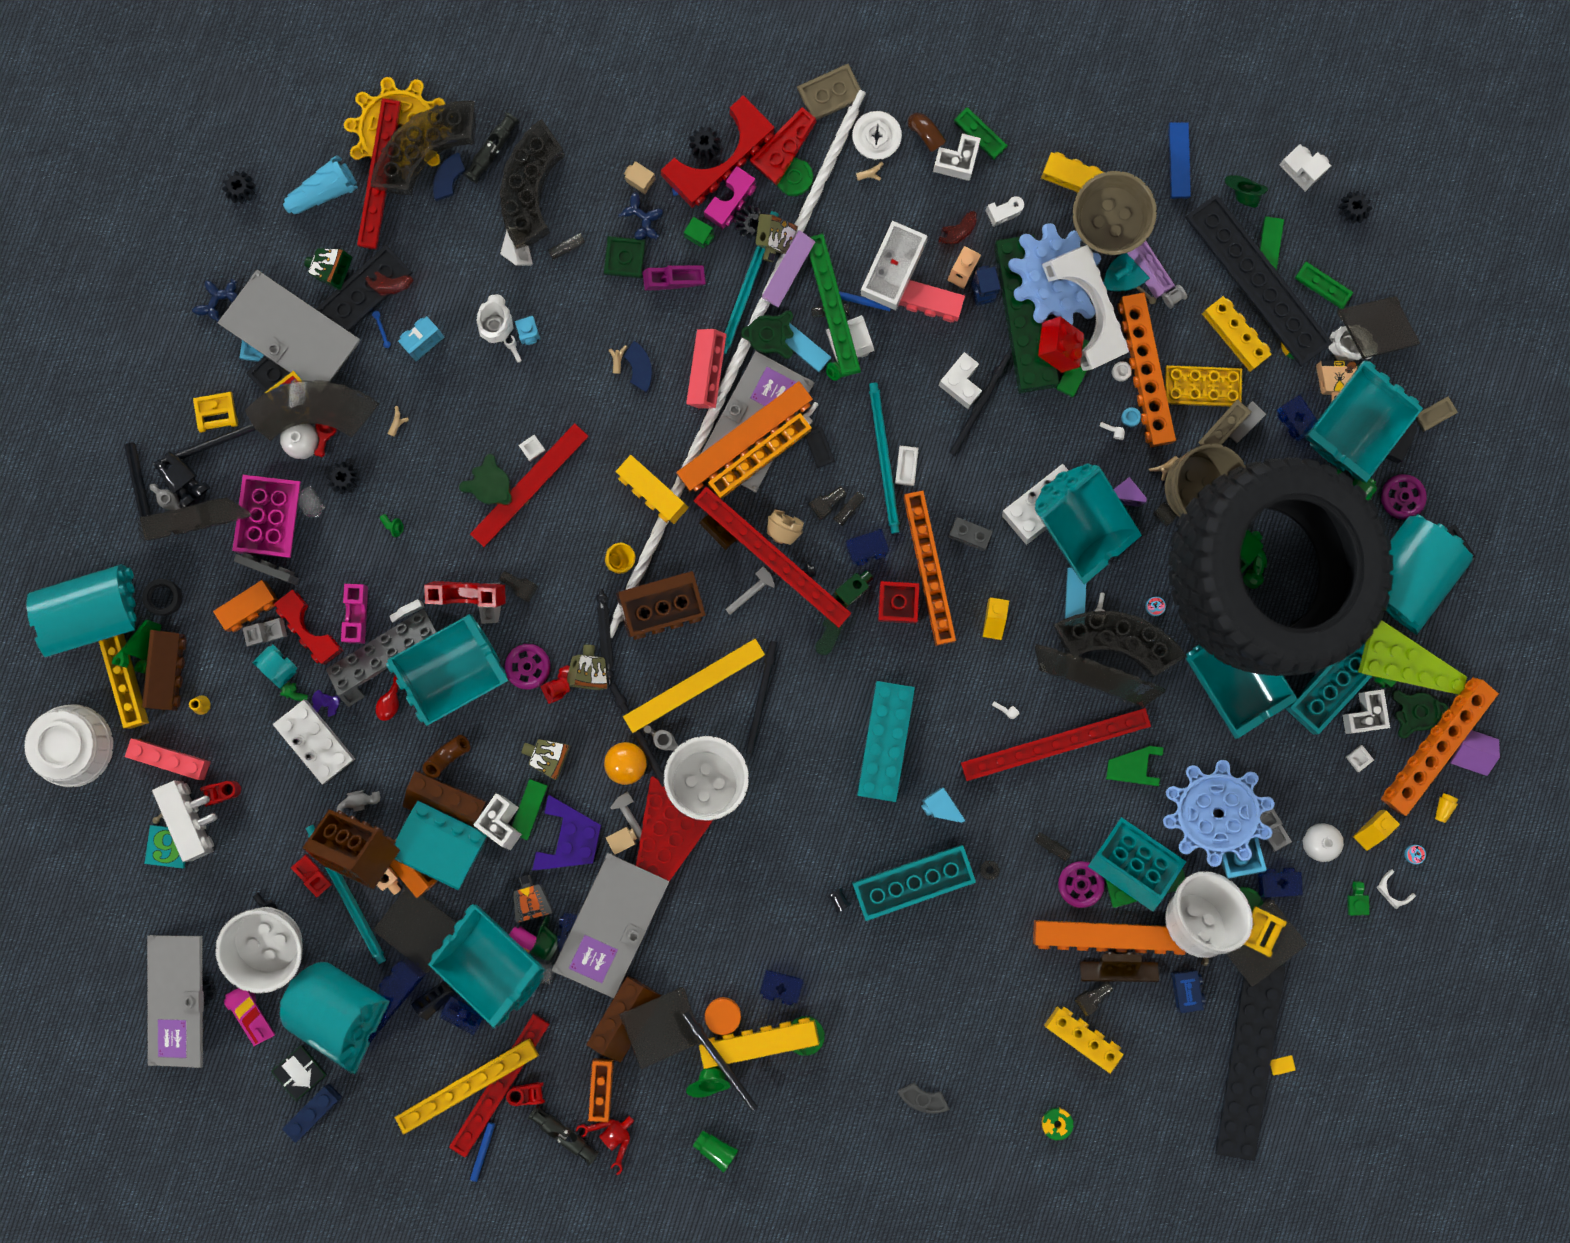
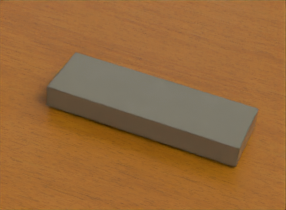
M1237 399L1198 443L1201 446L1205 444L1222 445L1250 415L1251 411Z

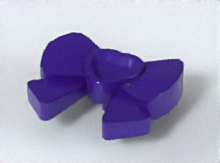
M317 690L312 697L314 704L312 707L318 713L322 705L324 707L328 706V717L337 713L336 709L340 705L339 696L331 697Z

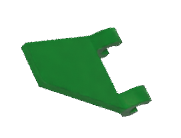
M145 620L121 651L114 656L112 664L127 668L129 665L128 655L141 658V660L135 665L134 671L146 674L150 630L160 631L162 625Z
M1149 746L1110 759L1108 761L1106 779L1159 786L1160 778L1146 776L1149 754L1162 756L1164 748Z

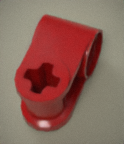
M564 676L540 686L548 704L560 700L570 691L568 681Z
M224 781L200 788L204 796H208L210 799L205 804V807L236 798L241 793V786L236 781ZM228 785L233 787V792L230 795L227 793Z
M543 1082L511 1087L507 1093V1102L512 1106L545 1103L542 1095ZM518 1091L521 1094V1099L513 1100L511 1093Z

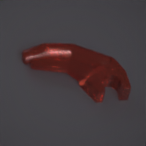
M968 212L958 225L943 227L942 232L947 233L948 237L943 238L940 236L938 241L944 244H958L971 234L976 224V212Z
M377 271L375 272L377 276L376 281H371L369 277L365 278L369 286L379 294L399 293L407 289L413 282L411 276L405 275L391 279Z

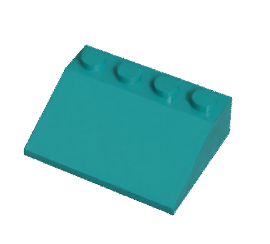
M417 801L395 841V846L400 849L395 860L459 891L482 850L487 835Z
M1121 817L1088 867L1145 907L1154 911L1163 900L1186 861Z

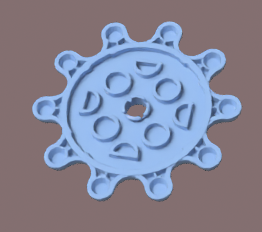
M1047 223L1042 227L1043 237L1040 241L1034 239L1030 234L1021 235L1019 242L1025 250V257L1023 259L1013 258L1008 263L1009 269L1014 273H1018L1022 278L1021 286L1014 290L1015 299L1018 301L1026 299L1033 301L1035 304L1033 318L1037 323L1045 322L1050 314L1056 317L1061 316L1072 325L1074 312H1079L1086 319L1093 318L1095 308L1087 292L1078 284L1069 280L1061 279L1048 282L1042 266L1043 263L1080 247L1081 238L1077 231L1069 232L1067 238L1063 239L1058 235L1055 225ZM1093 252V258L1097 266L1100 263L1101 256Z
M1226 760L1218 761L1215 771L1210 775L1203 774L1195 765L1189 766L1186 770V775L1190 781L1189 785L1183 789L1171 786L1166 790L1167 798L1174 801L1178 809L1174 814L1165 816L1163 824L1168 829L1179 828L1183 831L1184 839L1179 844L1180 852L1190 854L1196 848H1203L1207 852L1208 864L1213 867L1221 864L1223 854L1228 851L1234 852L1242 861L1250 860L1252 857V851L1248 845L1250 839L1257 837L1267 840L1272 836L1271 828L1261 822L1260 816L1263 812L1272 810L1275 805L1271 797H1258L1254 794L1253 788L1258 782V775L1254 772H1247L1243 777L1235 778L1231 775L1230 764ZM1216 809H1220L1224 812V816L1221 818L1214 817L1213 812Z

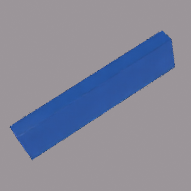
M1189 122L1169 123L1170 198H1190Z

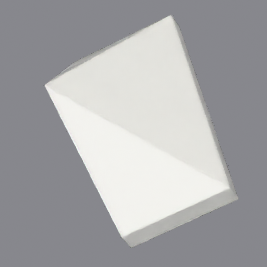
M524 228L507 229L500 253L515 265L533 264Z

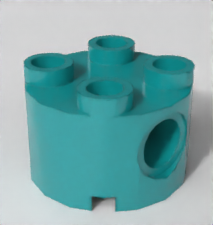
M272 645L271 647L268 646L252 663L281 689L297 673L296 670L298 668L287 657L283 659L284 655L281 651Z

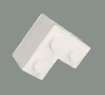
M962 134L958 152L939 147L933 172L970 181L981 138Z
M1300 144L1279 164L1305 192L1331 166L1327 157L1319 152L1312 157L1311 152Z
M964 352L942 378L939 386L969 409L982 390L968 380L977 369L979 363Z
M1384 689L1358 693L1361 712L1343 715L1346 734L1390 728Z
M496 793L474 826L501 847L511 850L522 835L508 824L519 807Z

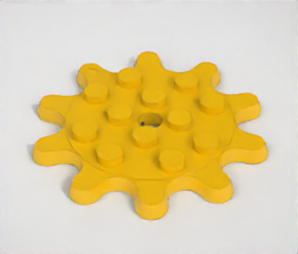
M385 77L381 81L382 89L378 96L372 97L366 92H359L356 95L355 99L362 108V114L358 118H348L344 122L345 130L357 133L359 136V142L351 148L350 155L355 160H360L364 157L372 158L382 98L399 100L402 104L398 125L403 127V131L401 132L402 134H396L391 168H397L402 179L411 181L415 177L414 166L416 163L424 161L430 166H436L440 162V156L433 148L434 143L438 140H447L452 135V131L448 126L439 125L436 121L437 115L445 109L446 104L441 98L425 101L422 98L424 85L418 79L413 80L406 90H398L394 80L390 77Z

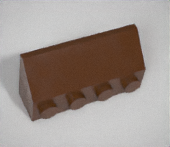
M150 630L142 708L177 711V707L180 706L179 688L182 687L183 683L181 669L184 668L185 664L183 649L185 650L187 645L184 634Z
M414 771L406 789L402 807L412 811L417 801H420L477 829L474 824L489 802L436 778H430L420 771Z
M628 975L586 1045L601 1055L621 1063L660 999L661 994Z

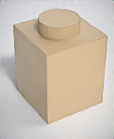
M636 161L633 165H629L625 171L626 182L644 194L655 180L654 173Z
M628 827L606 837L614 855L637 844L635 840L638 839L634 830H629Z

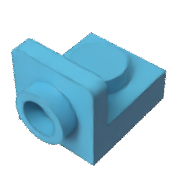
M533 316L515 321L522 344L531 345L540 339Z

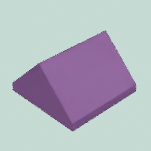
M1130 477L1114 489L1123 505L1140 507L1147 500Z
M1471 730L1452 755L1450 764L1488 776L1500 758L1499 739Z

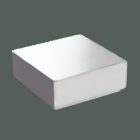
M535 435L519 445L529 461L545 452V449Z
M1363 745L1358 746L1346 756L1357 772H1360L1374 761Z

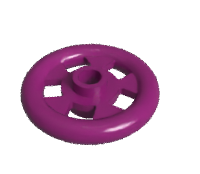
M1406 474L1390 478L1384 484L1381 491V502L1385 511L1392 517L1406 520L1409 516L1420 514L1427 500L1423 484L1417 478ZM1399 482H1407V488H1399ZM1416 488L1419 496L1414 497L1411 489ZM1390 489L1396 491L1394 498L1389 497ZM1403 493L1407 495L1406 500L1402 499ZM1395 502L1402 506L1400 511L1393 508ZM1413 502L1416 507L1410 511L1407 506Z
M522 644L515 647L508 654L505 661V672L508 680L520 689L529 690L541 686L547 680L550 673L551 665L547 653L534 644ZM527 652L528 657L520 659L519 654ZM536 654H537V655L541 658V660H542V661L539 662L538 664H537L536 661L533 659V657H534ZM513 663H518L519 671L513 672ZM526 663L531 665L529 670L524 669ZM537 668L542 671L538 678L533 676ZM521 674L529 676L528 682L520 680Z
M1077 861L1071 863L1060 874L1058 882L1059 892L1062 898L1074 907L1086 908L1092 906L1103 895L1105 888L1104 877L1089 868V862ZM1077 869H1085V875H1077ZM1068 876L1073 877L1071 886L1066 885ZM1095 876L1097 884L1091 885L1089 877ZM1079 881L1084 882L1085 885L1083 888L1078 887ZM1091 889L1094 894L1087 899L1084 894ZM1072 890L1079 894L1077 899L1070 895Z

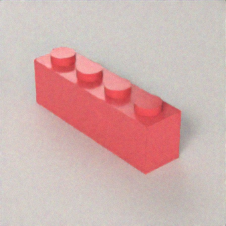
M910 280L899 305L905 306L907 310L912 312L919 310L925 312L924 314L929 317L940 316L943 317L944 321L954 322L959 319L965 295Z
M716 329L697 330L687 405L696 408H716L726 333Z
M130 739L125 754L126 758L196 780H205L210 761L140 739Z

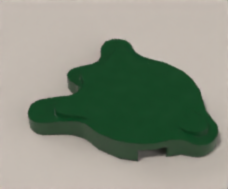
M785 311L779 316H759L749 326L742 329L741 336L758 352L767 354L778 353L785 359H790L793 351L786 344L785 340L791 339L794 335L789 326L793 319V313Z
M492 454L486 455L482 466L472 470V474L475 476L474 480L463 481L459 485V489L462 492L474 494L478 500L487 505L495 503L509 505L512 502L509 476L498 468L496 458Z
M1398 690L1392 693V699L1401 706V710L1396 711L1394 717L1400 722L1398 736L1403 739L1407 738L1414 731H1425L1433 728L1443 713L1448 710L1445 703L1439 702L1427 693L1407 695Z

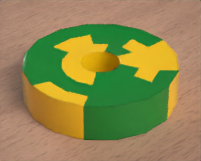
M1052 1108L1043 1115L1041 1121L1042 1129L1050 1139L1063 1140L1072 1133L1073 1120L1064 1109ZM1056 1121L1061 1122V1125L1059 1127L1054 1126V1123Z

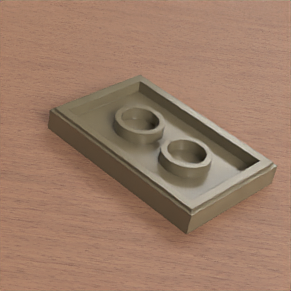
M849 64L797 86L808 112L816 120L853 104L857 93L861 90Z

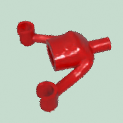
M629 1115L622 1123L609 1119L608 1122H600L589 1126L580 1124L576 1131L579 1128H584L586 1131L581 1137L586 1136L590 1131L607 1127L599 1137L612 1151L621 1144L616 1161L611 1165V1169L613 1166L618 1165L620 1170L616 1175L622 1172L623 1165L621 1162L630 1141L627 1128L634 1122V1119Z

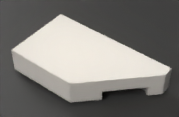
M417 599L391 614L390 619L393 623L425 607L422 601Z

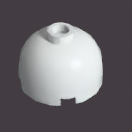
M293 421L282 429L280 444L290 457L296 459L309 458L318 447L319 437L316 429L310 423Z
M1326 823L1311 826L1303 838V847L1307 855L1320 862H1328L1337 858L1344 846L1340 831Z

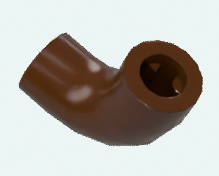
M914 113L909 117V128L921 137L930 152L938 149L946 142L941 132L926 115Z
M458 735L445 743L426 760L422 767L423 772L430 778L438 777L450 763L470 750L468 739L463 735Z

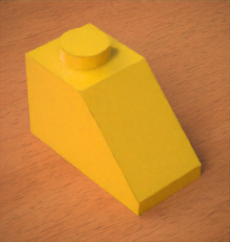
M988 599L982 637L1002 640L1009 600Z
M1379 810L1353 838L1368 851L1386 839L1400 824L1387 810Z

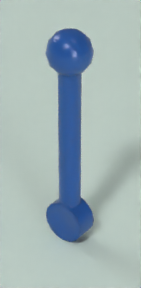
M374 311L372 316L376 319L384 340L383 346L389 348L391 343L385 335L380 321L381 315L378 311Z

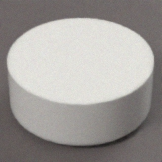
M1118 362L1112 368V376L1117 381H1125L1131 376V366L1127 362Z

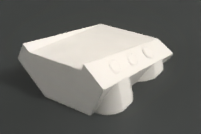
M861 315L847 321L857 357L868 356L870 352L874 351L864 318ZM826 329L835 359L838 362L830 331Z

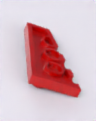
M802 107L750 159L751 164L777 186L817 122L816 118Z

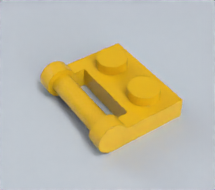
M232 392L193 398L197 427L200 433L206 432L207 429L230 425L231 427L238 426ZM225 413L229 415V418L204 422V417Z
M1254 907L1252 911L1253 925L1251 934L1244 945L1271 958L1275 942L1287 922L1258 907ZM1272 921L1276 924L1265 947H1262L1260 943Z

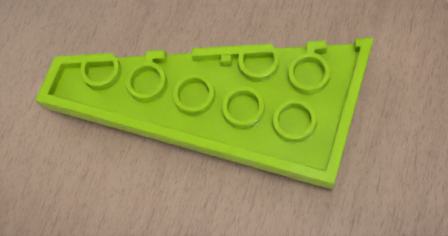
M1381 620L1378 627L1373 629V634L1365 643L1358 670L1359 673L1458 695L1463 691L1467 676Z

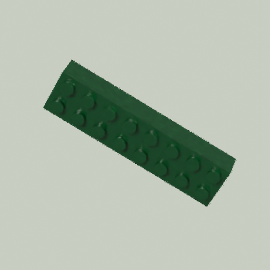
M1020 237L997 240L994 250L1018 392L1026 393L1056 388L1059 380L1057 369L1038 356L1042 323H1037L1033 318L1035 304L1029 299L1018 301L1014 297V290L1021 286L1022 278L1018 273H1014L1009 269L1008 263L1013 258L1023 259L1025 257V250L1019 242Z

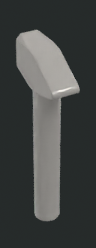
M764 566L755 573L760 580L725 609L729 615L765 585L775 588L772 576Z
M626 792L619 796L610 808L621 809L640 841L642 829L627 806L634 801L629 792Z

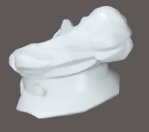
M499 294L490 295L488 301L481 304L477 313L480 337L490 343L501 342L504 338L506 340L514 329L510 310L505 306V299Z
M1359 326L1340 327L1335 332H1332L1329 337L1332 341L1329 349L1338 361H1355L1361 358L1370 359L1377 353V344L1373 343L1371 334Z

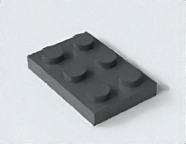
M243 553V556L236 554L234 562L294 585L298 583L299 578L294 576L295 572L279 566L277 570L276 565L264 560L258 563V558Z

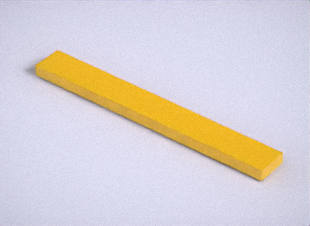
M754 639L624 715L623 718L631 732L634 733L762 658L765 654L757 640Z
M527 1039L395 1116L403 1135L538 1057L539 1054L531 1039Z

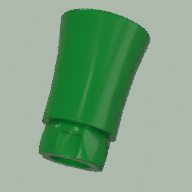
M705 1131L701 1132L693 1144V1147L699 1150L700 1154L709 1159L723 1173L739 1151L717 1139L712 1134L710 1136Z

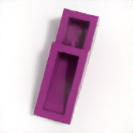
M704 265L647 268L643 271L645 290H668L705 285Z

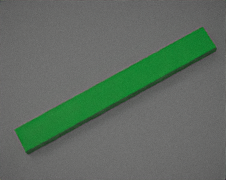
M824 234L811 236L810 238L815 243L809 252V257L841 375L845 377L861 373Z

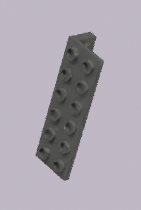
M422 609L326 669L337 695L348 707L365 697L358 686L386 670L387 659L436 633L427 612Z

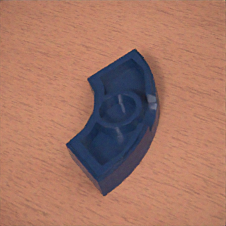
M459 152L447 158L436 172L433 182V193L436 201L454 195L453 186L455 180L465 171Z
M633 341L624 355V358L632 367L633 376L630 383L647 393L652 381L650 359L645 350L637 342Z

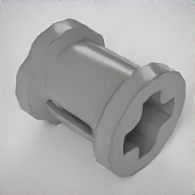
M1177 284L1175 289L1169 293L1162 294V299L1172 309L1174 304L1182 299H1187V294L1183 287Z

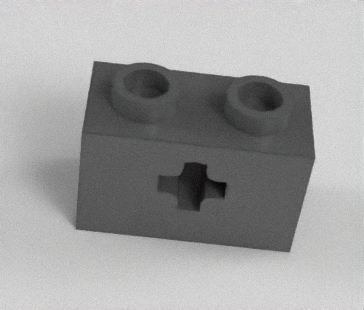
M957 517L948 538L984 552L993 531Z

